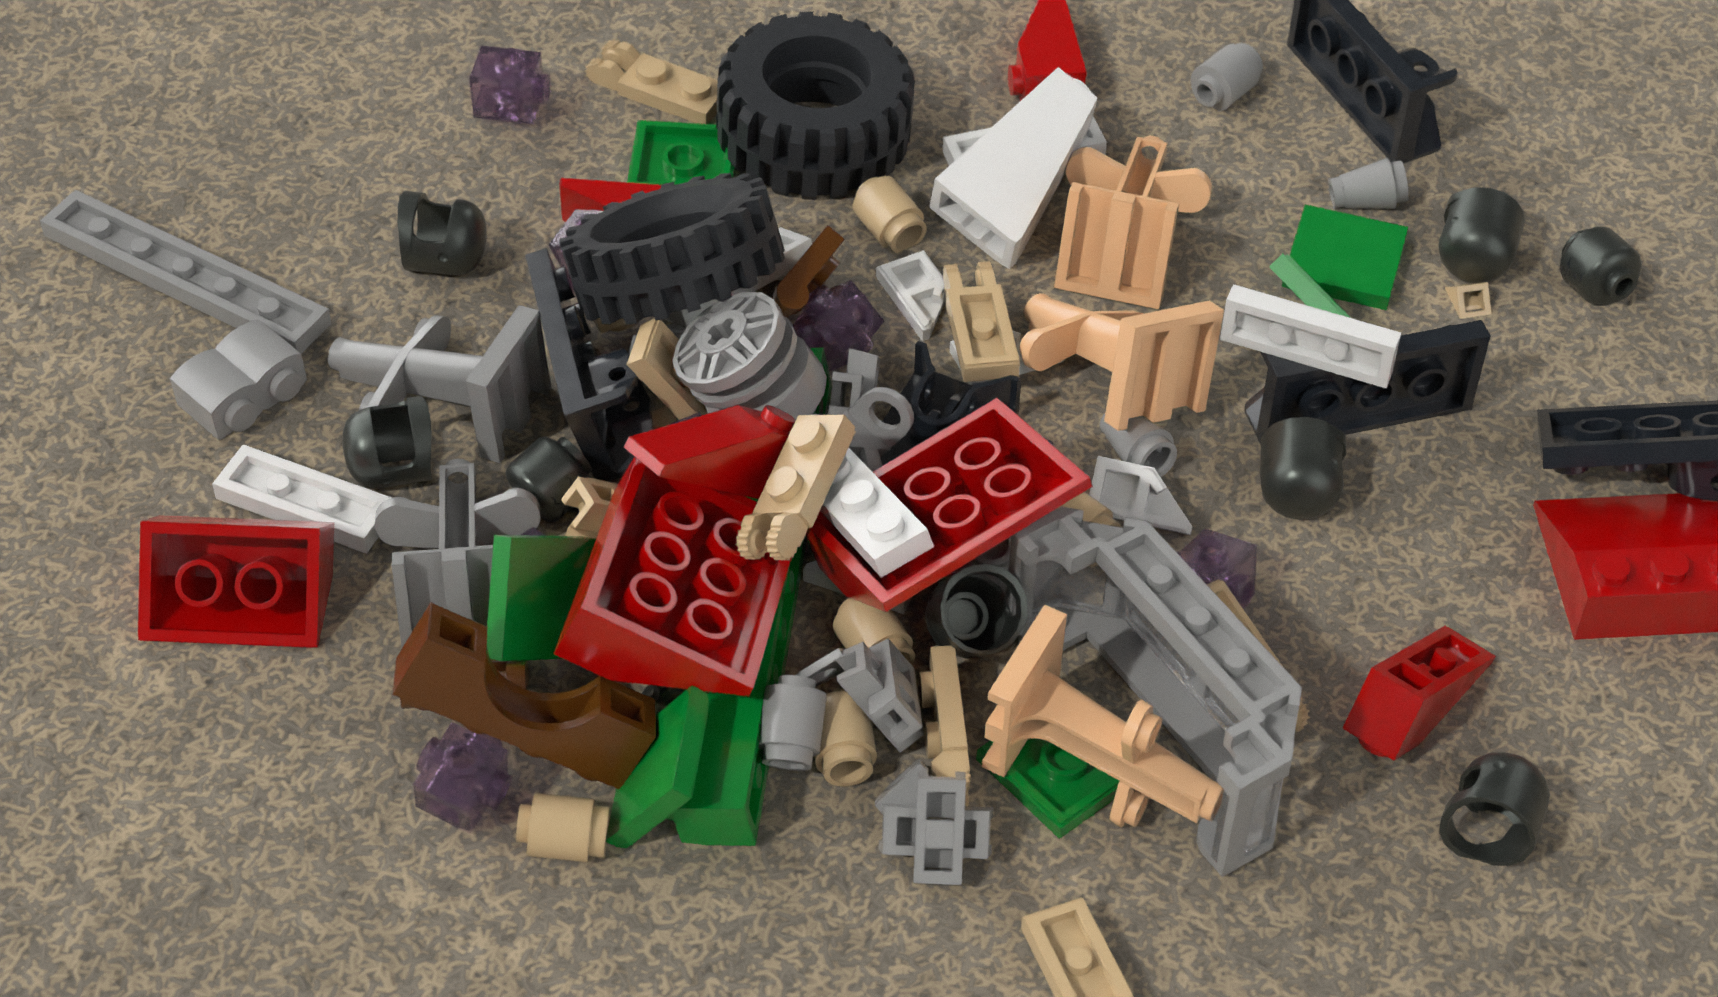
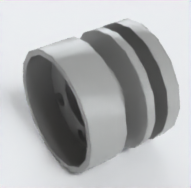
M762 292L735 294L731 298L721 302L718 301L705 309L685 329L676 344L672 361L677 376L684 385L690 388L695 399L705 405L708 414L736 405L762 411L765 405H770L788 413L795 419H797L798 415H812L824 396L827 380L821 362L806 342L796 335L792 323L783 316L775 300Z

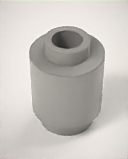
M1246 43L1224 46L1192 72L1191 87L1195 98L1206 107H1213L1218 111L1227 109L1258 83L1263 71L1262 59L1259 53Z
M798 675L779 676L778 684L765 687L759 748L763 750V764L778 769L795 771L810 770L812 768L813 756L820 754L827 698L825 692L815 689L816 681L814 679Z

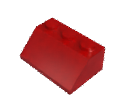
M164 515L140 521L138 640L318 648L333 578L334 522Z

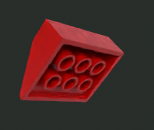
M996 398L873 471L884 485L928 529L934 545L932 549L881 578L821 511H819L813 527H808L806 537L819 568L846 597L888 612L1093 486L1087 474L1002 401Z
M634 456L612 495L554 654L611 681L688 689L690 686H694L707 692L749 696L756 682L791 558L790 560H774V557H770L769 552H765L764 557H760V559H744V556H740L741 553L737 551L738 546L736 545L738 530H741L744 516L753 514L757 504L756 501L734 493L659 477Z
M1681 493L1534 500V510L1574 640L1718 632V501L1694 498Z

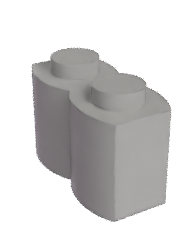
M257 319L234 329L223 338L215 349L203 351L190 358L174 372L170 381L177 405L215 438L221 440L234 431L242 432L248 429L264 409H269L279 401L285 402L292 399L307 381L301 353L260 319Z

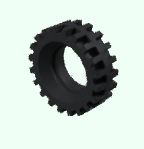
M722 173L713 179L706 180L704 176L692 177L687 183L674 185V182L661 185V189L645 193L640 191L631 194L632 198L621 203H609L603 206V212L588 214L581 218L582 225L569 227L565 231L567 237L560 238L559 242L581 313H585L586 319L589 321L600 318L602 324L609 325L619 319H624L625 324H637L643 318L652 316L655 317V320L666 319L672 312L687 309L688 313L701 309L700 304L711 300L724 301L732 297V291L739 288L749 289L758 284V276L771 275L776 271L775 264L781 263L785 259L783 253L785 249L767 187L760 177L752 180L751 174H742L733 179L731 173Z

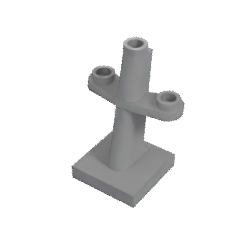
M518 305L483 356L444 351L450 340L451 322L447 316L434 315L430 319L422 318L415 328L414 336L405 346L354 341L342 337L337 338L332 343L328 354V365L331 369L339 371L341 378L378 387L376 392H368L364 396L359 410L371 406L402 402L407 393L470 406L479 455L482 458L501 463L505 457L501 435L505 428L521 433L531 419L528 395L531 390L547 395L551 389L539 310Z
M452 459L439 467V506L411 501L404 497H393L380 504L375 513V530L382 541L393 546L439 548L392 552V573L401 648H403L430 602L487 626L493 545L486 544L494 542V535H529L538 527L540 523V504L532 493L521 488H512L502 494L476 503V470L474 463H470L465 459ZM454 472H462L469 479L464 483L458 484L450 481L448 477Z

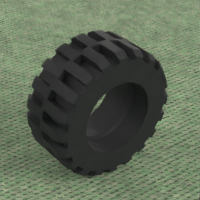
M814 11L799 12L797 17L790 18L786 14L775 16L767 25L760 22L750 27L745 32V36L740 35L730 45L728 52L721 59L717 81L716 129H718V142L724 153L725 149L728 148L727 159L740 173L746 171V174H751L752 180L760 177L763 179L764 184L771 186L772 191L776 194L787 197L789 193L801 194V198L805 200H816L818 195H830V199L845 197L848 190L855 189L857 191L866 180L891 174L895 170V164L898 165L902 162L906 155L908 143L910 142L915 93L913 70L908 65V59L897 45L893 46V42L887 35L880 30L874 33L870 30L868 23L858 19L850 22L843 20L840 14L829 12L827 16H814ZM821 102L832 104L836 107L810 108L794 103Z

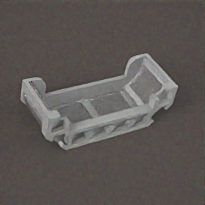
M1060 507L1011 536L1008 571L1020 581L1027 595L1028 604L1027 622L1017 636V640L1021 642L1044 605L1066 613L1063 650L1087 638L1136 695L1153 706V714L1162 717V724L1202 770L1224 789L1221 806L1212 821L1202 818L1198 825L1196 836L1200 852L1216 871L1224 877L1273 848L1283 778L1289 775L1292 762L1302 687L1148 521L1125 517L1124 527L1122 528L1083 521L1084 510ZM1007 586L1006 603L1010 609L1011 616H1014L1016 613V600Z

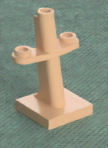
M1156 136L1137 137L1126 166L1091 147H1083L1073 152L1066 166V177L1071 187L1068 193L1054 288L1159 309L1164 294L1178 212H1198L1208 204L1212 193V183L1208 175L1197 168L1161 171L1167 153V142H1163ZM1145 146L1154 147L1158 151L1156 159L1150 160L1145 158L1141 149Z
M1039 293L1029 299L1024 309V317L1029 322L1028 330L1030 331L1023 337L1020 343V354L1023 363L1028 368L1037 371H1044L1074 354L1111 371L1112 376L1104 421L1117 431L1125 430L1128 426V420L1134 417L1144 416L1155 423L1171 419L1174 408L1187 406L1196 413L1206 410L1224 309L1209 300L1145 314L1137 311H1090L1052 299L1044 293Z
M1044 605L988 692V700L996 703L997 706L985 725L984 738L994 743L982 760V768L1005 777L1026 741L1031 738L1049 741L1119 780L1110 813V821L1120 828L1125 823L1133 827L1138 825L1146 810L1149 798L1195 823L1198 822L1200 817L1212 821L1222 804L1226 791L1218 782L1212 780L1155 742L1161 728L1162 717L1153 714L1152 705L1140 699L1133 708L1127 722H1125L1060 678L1067 614Z

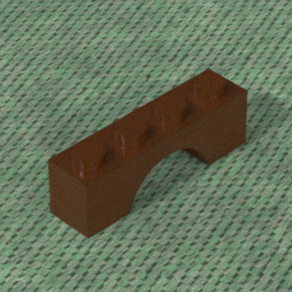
M430 602L396 657L392 695L405 700L416 709L430 710L461 723L471 732L481 735L487 734L516 746L531 757L544 758L571 769L586 780L599 781L618 790L622 787L656 737L655 699L602 676L597 677L578 689L562 693H539L521 688L508 681L493 665L487 649V626Z

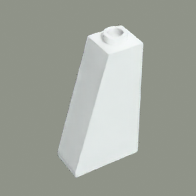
M1058 67L935 178L929 208L995 261L1010 269L1021 256L1060 184L1072 153L1078 150L1087 134L1098 98L1091 93L1090 89L1082 81L1073 79Z

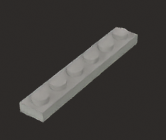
M76 189L40 220L45 237L235 328L249 321L260 319L301 354L332 324L329 308Z

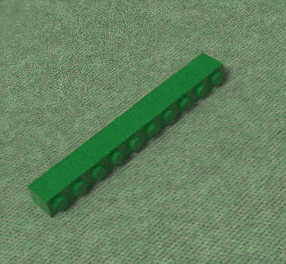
M824 347L810 348L821 362L827 376L824 396L813 414L828 415L832 382ZM747 497V498L752 499V500H754V501H756V502H758V500H759V499ZM806 534L800 547H797V553L794 554V558H791L753 690L749 696L704 691L710 694L711 702L693 797L667 817V820H674L681 843L714 846H756L769 766L762 763L763 750L759 748L764 691L766 686L778 684L779 676L785 674L807 542Z

